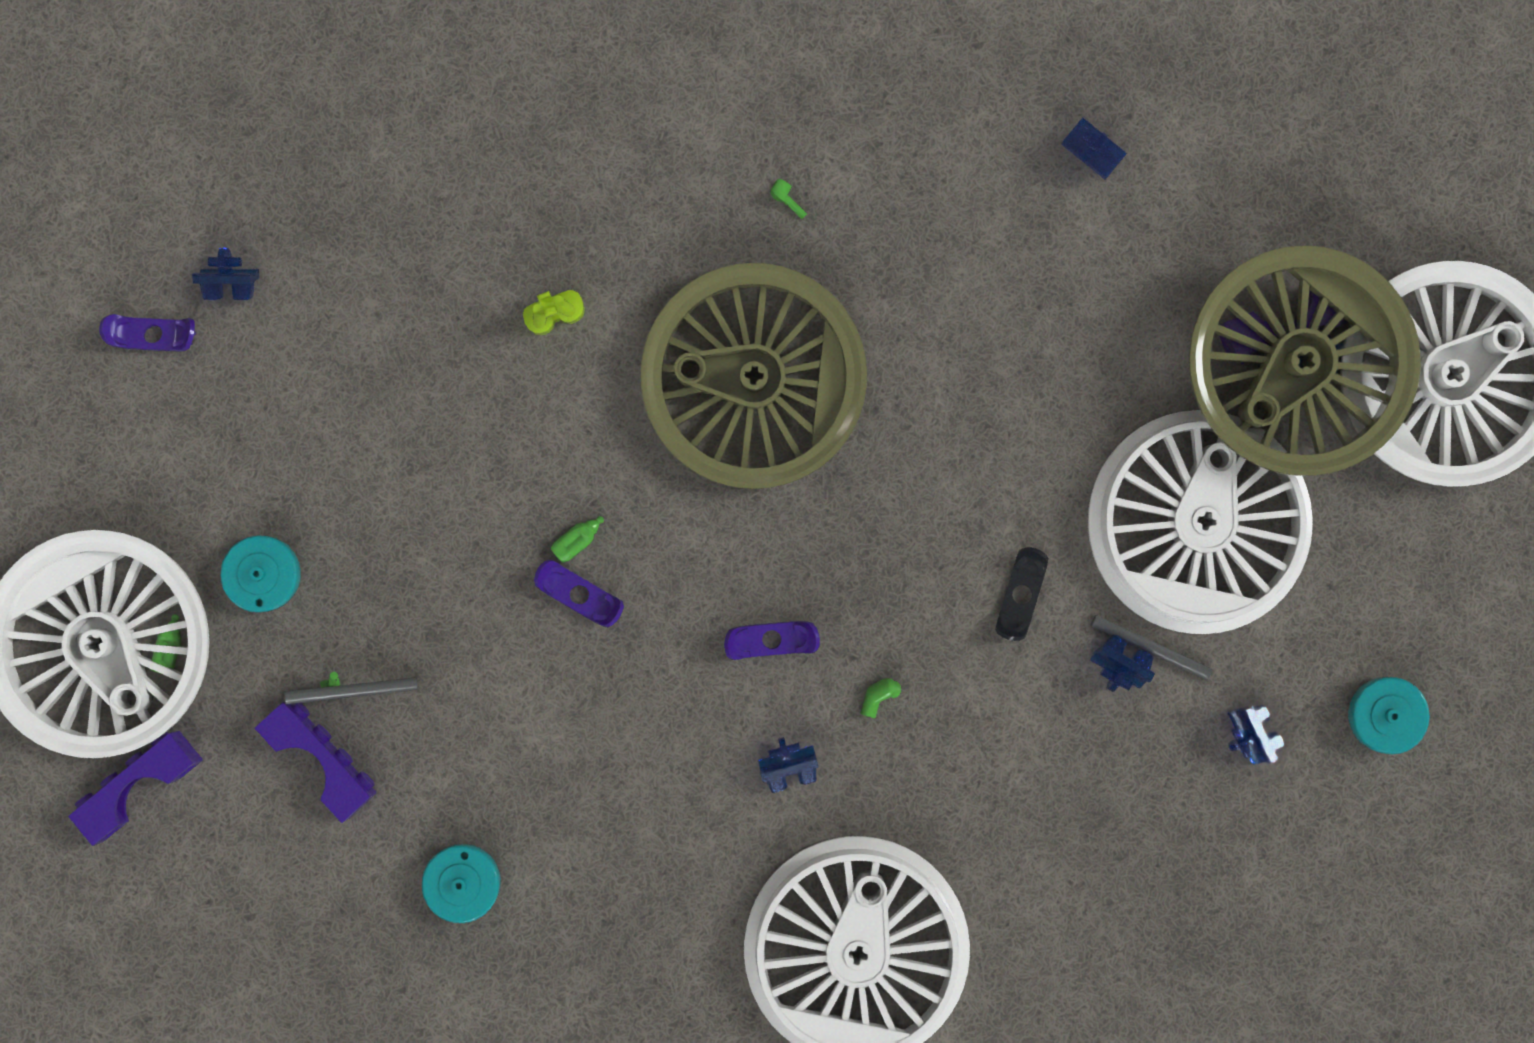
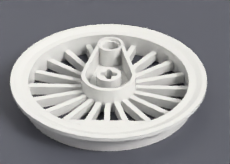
M1465 261L1429 263L1410 269L1389 280L1388 282L1401 297L1411 291H1415L1430 342L1413 319L1419 346L1422 349L1420 350L1421 368L1419 384L1413 403L1420 398L1423 400L1406 422H1403L1394 436L1374 454L1392 469L1420 482L1447 487L1482 484L1505 476L1522 466L1534 456V397L1533 401L1487 385L1491 381L1534 383V374L1498 373L1508 361L1533 355L1534 358V293L1518 280L1500 270ZM1443 285L1442 341L1426 287ZM1454 286L1470 289L1471 291L1453 340ZM1483 294L1494 300L1496 304L1475 332L1466 335L1480 295ZM1503 309L1517 322L1507 321L1491 326ZM1357 331L1345 339L1343 349L1365 344L1368 339ZM1498 333L1505 337L1504 346L1498 342ZM1525 334L1530 348L1518 351L1524 342ZM1379 348L1341 356V362L1363 364L1364 352L1389 360V357ZM1340 370V375L1382 393L1386 392V390L1382 391L1373 378H1388L1389 375ZM1451 370L1453 374L1449 377V380L1447 378V375L1450 373ZM1341 386L1343 395L1369 417H1374L1381 402ZM1482 393L1529 410L1523 425L1520 426L1479 394ZM1472 402L1515 435L1504 447H1502ZM1430 406L1417 442L1410 431ZM1463 410L1494 453L1484 460L1478 461ZM1347 411L1352 425L1359 434L1365 426ZM1440 411L1439 464L1431 463L1425 452ZM1451 411L1467 465L1450 466Z
M1201 410L1177 412L1160 417L1139 427L1128 435L1113 450L1100 469L1092 489L1088 508V534L1092 554L1098 570L1112 592L1124 605L1145 620L1166 629L1190 634H1211L1233 630L1253 622L1274 608L1286 596L1298 579L1306 562L1312 537L1311 502L1302 476L1276 472L1282 484L1238 503V497L1269 470L1259 467L1237 487V474L1246 459L1239 455L1236 458V453L1219 437L1217 443L1202 449L1201 431H1214L1207 423ZM1228 414L1237 426L1242 423L1239 417ZM1248 428L1245 433L1261 443L1265 431L1261 428ZM1191 431L1194 464L1189 473L1174 441L1173 434ZM1273 438L1269 448L1287 453ZM1161 439L1164 440L1183 482L1182 487L1174 481L1147 448ZM1213 451L1218 452L1222 457V464L1219 468L1214 467L1210 461ZM1139 456L1143 458L1177 496L1176 499L1128 471ZM1122 480H1127L1172 507L1171 510L1116 498ZM1286 491L1290 510L1238 515V511L1281 492ZM1114 505L1168 517V522L1113 526ZM1204 516V519L1209 521L1208 526L1202 527V524L1198 522V517ZM1291 517V535L1286 536L1240 526L1238 522ZM1169 528L1170 533L1121 554L1118 552L1114 533ZM1236 532L1289 544L1283 562L1238 537ZM1172 539L1175 541L1141 573L1128 571L1123 563L1124 560ZM1230 542L1278 569L1268 584L1263 581ZM1180 548H1183L1166 579L1150 576ZM1222 549L1226 551L1260 590L1258 594L1252 598L1243 597ZM1193 553L1187 583L1176 582L1175 580L1190 554ZM1202 553L1204 556L1207 588L1196 586ZM1213 553L1231 594L1217 591Z
M87 530L68 533L52 538L30 550L13 564L1 579L0 710L15 728L35 743L49 750L80 758H103L125 754L139 749L165 734L179 721L194 701L201 687L209 657V628L201 598L187 574L171 557L153 544L140 538L114 531ZM125 556L131 557L133 562L112 607L116 563ZM144 564L157 573V575L121 614ZM105 568L100 608L94 574ZM84 581L89 609L75 586ZM165 581L174 593V596L128 622ZM66 591L80 615L74 612L58 596ZM49 602L71 622L68 624L36 608ZM180 604L185 621L134 632L133 629L174 605ZM28 615L63 630L64 634L61 636L14 631L15 621ZM187 628L188 647L137 642L138 638ZM99 638H101L102 643L99 644L100 649H97L96 644L99 643ZM13 639L62 643V649L14 659ZM140 650L187 655L183 673L151 661V659L142 656ZM64 655L65 661L22 685L15 666ZM72 667V671L45 701L37 707L27 692L67 668ZM145 667L179 681L171 697L147 677ZM80 676L81 680L63 720L59 724L49 718L46 713ZM90 686L92 693L86 734L70 728ZM129 691H132L136 696L134 706H131L127 701ZM152 695H154L164 706L151 717L147 709L150 707ZM102 699L110 706L115 735H98ZM137 714L142 724L127 731L123 715Z
M846 836L825 840L803 849L785 861L770 876L756 897L748 918L744 940L745 968L753 996L771 1025L791 1043H923L943 1025L956 1006L965 985L970 959V942L965 916L956 895L944 877L928 861L910 849L888 840L867 836ZM851 861L872 862L871 870L861 872L853 883ZM839 862H844L847 897L842 908L823 867ZM880 863L899 870L888 892L883 877L878 873ZM815 871L837 915L835 922L798 883ZM909 875L920 883L923 888L891 918H888V908L906 876ZM867 882H875L879 885V889L875 895L867 896L861 892L863 885ZM793 888L829 927L830 933L779 903ZM929 894L933 897L940 911L889 934V931ZM774 912L821 937L826 942L768 931V926ZM942 920L945 921L948 939L890 945ZM765 940L824 951L825 953L765 960ZM857 946H861L865 954H859L858 959L853 958L851 951H855ZM949 948L947 967L890 956L892 954ZM827 962L775 987H772L767 969ZM889 965L945 976V979L937 994L890 968ZM831 972L794 1007L782 1004L777 997ZM886 974L931 1000L933 1003L920 1016L887 981L884 975ZM838 980L821 1012L806 1009L834 981ZM879 982L914 1021L912 1025L906 1029L894 1026L875 983ZM847 985L842 1015L829 1014L844 986ZM869 986L886 1025L869 1022L865 987ZM855 988L859 990L862 1020L849 1018Z

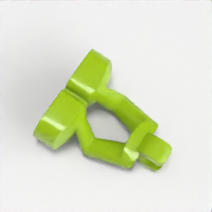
M567 290L551 296L550 291H546L536 295L538 302L527 306L523 312L524 322L528 329L536 335H545L554 328L555 323L558 321H563L567 324L578 322L584 315L585 307L580 294L574 290Z

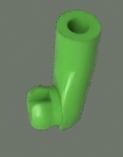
M884 678L870 685L867 688L860 714L876 718L881 701L890 697L897 698L900 695V683L892 678Z

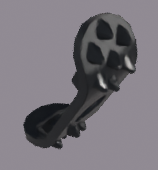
M1025 547L1018 551L995 627L997 634L1007 640L1020 641L1025 639L1049 560L1047 555L1039 549ZM1024 585L1031 590V599L1026 604H1019L1014 601L1012 594L1017 586Z

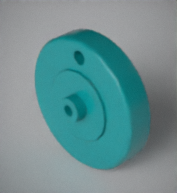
M257 535L244 538L229 549L221 565L220 577L224 592L235 605L250 612H269L284 606L295 595L300 583L301 569L296 554L285 542L274 537Z
M1385 676L1371 679L1358 688L1349 705L1348 719L1353 734L1365 747L1383 754H1400L1414 748L1423 739L1429 726L1430 713L1424 695L1415 685L1401 678Z
M454 844L442 849L428 862L422 876V894L426 904L439 918L452 923H468L485 915L496 902L501 887L500 872L494 859L483 849L471 844Z

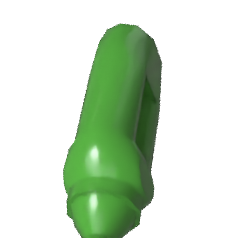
M598 516L596 520H587L586 522L575 524L554 541L551 550L562 563L570 561L591 544L599 524L604 522V518Z
M173 614L171 617L172 621L168 624L177 623L179 616ZM180 629L158 634L155 645L179 647L181 645ZM153 652L151 661L174 669L178 654Z

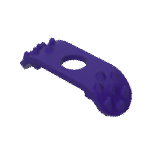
M111 314L105 316L99 326L101 338L106 344L123 349L185 351L193 345L192 340L194 335H196L195 322L191 318L171 320L132 318ZM152 326L160 327L162 330L160 340L155 343H149L145 339L146 330Z
M546 560L541 563L535 573L534 582L539 590L598 625L607 628L612 626L623 612V601L553 560ZM576 586H583L589 592L588 600L583 604H576L570 598V592Z
M808 621L738 626L727 632L724 641L725 653L731 660L792 653L811 654L815 653L820 645L818 630L813 623ZM774 630L780 634L781 642L777 647L769 648L763 644L762 637L767 631Z

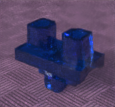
M1083 117L1061 143L1104 180L1127 154L1111 141L1105 132H1100Z
M220 248L217 257H208V266L218 267V269H200V273L192 274L193 284H200L203 300L223 298L222 284H232L234 300H249L254 295V282L259 279V269H232V267L242 266V258L232 257L229 248Z
M1114 634L1107 639L1103 646L1094 651L1090 660L1103 667L1100 675L1109 679L1106 686L1109 691L1114 692L1119 686L1129 691L1132 685L1140 689L1146 682H1151L1155 675L1150 670L1154 657L1145 651L1137 650L1134 652L1132 659L1123 655L1127 645L1126 640Z
M1265 705L1238 708L1228 712L1234 725L1231 732L1235 738L1228 743L1230 751L1241 750L1244 758H1250L1253 765L1263 762L1270 764L1278 760L1276 753L1284 747V743L1276 731L1266 734L1262 724L1270 720V714Z
M781 737L778 738L780 748L769 750L768 758L758 760L763 783L767 782L772 793L784 791L788 788L785 777L793 774H798L800 784L803 785L817 781L816 768H819L813 745L805 748H800L799 743L786 745L785 738Z

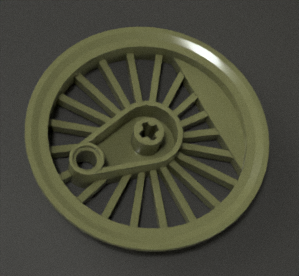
M1291 246L1271 250L1253 257L1235 268L1214 288L1202 306L1193 328L1189 349V372L1195 399L1201 413L1215 434L1231 450L1249 462L1270 471L1296 476H1314L1340 471L1360 463L1382 448L1403 424L1411 409L1419 384L1421 368L1420 346L1415 324L1407 306L1394 287L1379 272L1356 257L1338 250L1318 246ZM1285 271H1288L1299 280L1296 329L1282 274ZM1266 275H1272L1285 330L1256 285L1255 280ZM1245 287L1276 337L1233 301ZM1310 290L1320 299L1309 327L1306 328ZM1328 305L1336 313L1322 330L1318 331L1317 329ZM1227 308L1269 345L1219 325L1218 322L1225 309ZM1342 318L1352 325L1332 339L1328 338V334ZM1357 331L1370 341L1369 343L1340 350L1335 348L1337 343ZM1214 333L1262 352L1265 356L1212 352L1211 346ZM1379 348L1389 357V366L1338 362V357ZM1302 356L1304 359L1301 363L1304 366L1302 368L1298 366V364L1300 363V359L1298 357ZM1211 360L1260 364L1259 368L1212 379ZM1336 371L1387 374L1389 377L1386 392L1382 393L1338 375ZM1254 377L1248 390L1225 404H1221L1215 386ZM1329 382H1334L1381 402L1374 417H1369ZM1322 390L1365 426L1353 439ZM1312 395L1343 444L1329 452L1325 450ZM1302 402L1315 454L1312 455L1297 454L1300 406ZM1241 403L1238 414L1242 423L1237 426L1226 411ZM1255 403L1263 406L1265 410L1263 419H1259L1254 415L1253 407ZM1290 411L1287 453L1269 448L1281 417ZM1267 426L1261 443L1245 433L1248 428L1256 429Z
M744 263L722 267L696 278L683 287L670 299L654 321L646 340L641 362V389L644 405L654 430L666 448L686 467L700 476L737 488L762 489L785 485L813 473L827 463L845 444L854 430L861 414L867 388V366L863 344L854 322L843 305L833 294L810 277L789 268L766 263ZM739 288H760L754 344H750ZM768 288L787 293V297L767 342L763 346L761 345ZM732 290L744 345L738 344L712 297ZM796 297L808 304L812 309L773 351L771 347L793 299ZM706 301L732 347L722 345L690 313ZM817 314L825 320L824 334L780 358L779 355ZM685 320L716 349L702 351L674 338L673 335L679 325ZM822 344L821 360L785 368V364ZM668 345L687 352L676 360L675 365L664 364ZM691 362L696 363L700 368L699 374L694 378L685 377L682 374L684 365ZM820 368L818 381L786 378V375ZM753 369L758 370L759 376H763V379L757 380L756 385L750 384V379L745 378V375H750ZM662 372L675 373L678 381L688 388L663 393ZM784 385L818 389L816 401L784 388ZM699 393L712 396L709 400L675 419H672L665 403L666 400ZM782 394L815 409L814 427L784 401L780 395ZM720 401H726L727 403L691 442L677 428V426ZM774 402L812 435L811 449L804 454L799 450L773 405ZM734 405H737L714 459L699 451L696 447ZM766 407L795 456V459L780 465L775 463L764 412ZM744 408H746L747 416L741 467L722 463L720 461ZM756 409L769 467L748 468L753 413Z

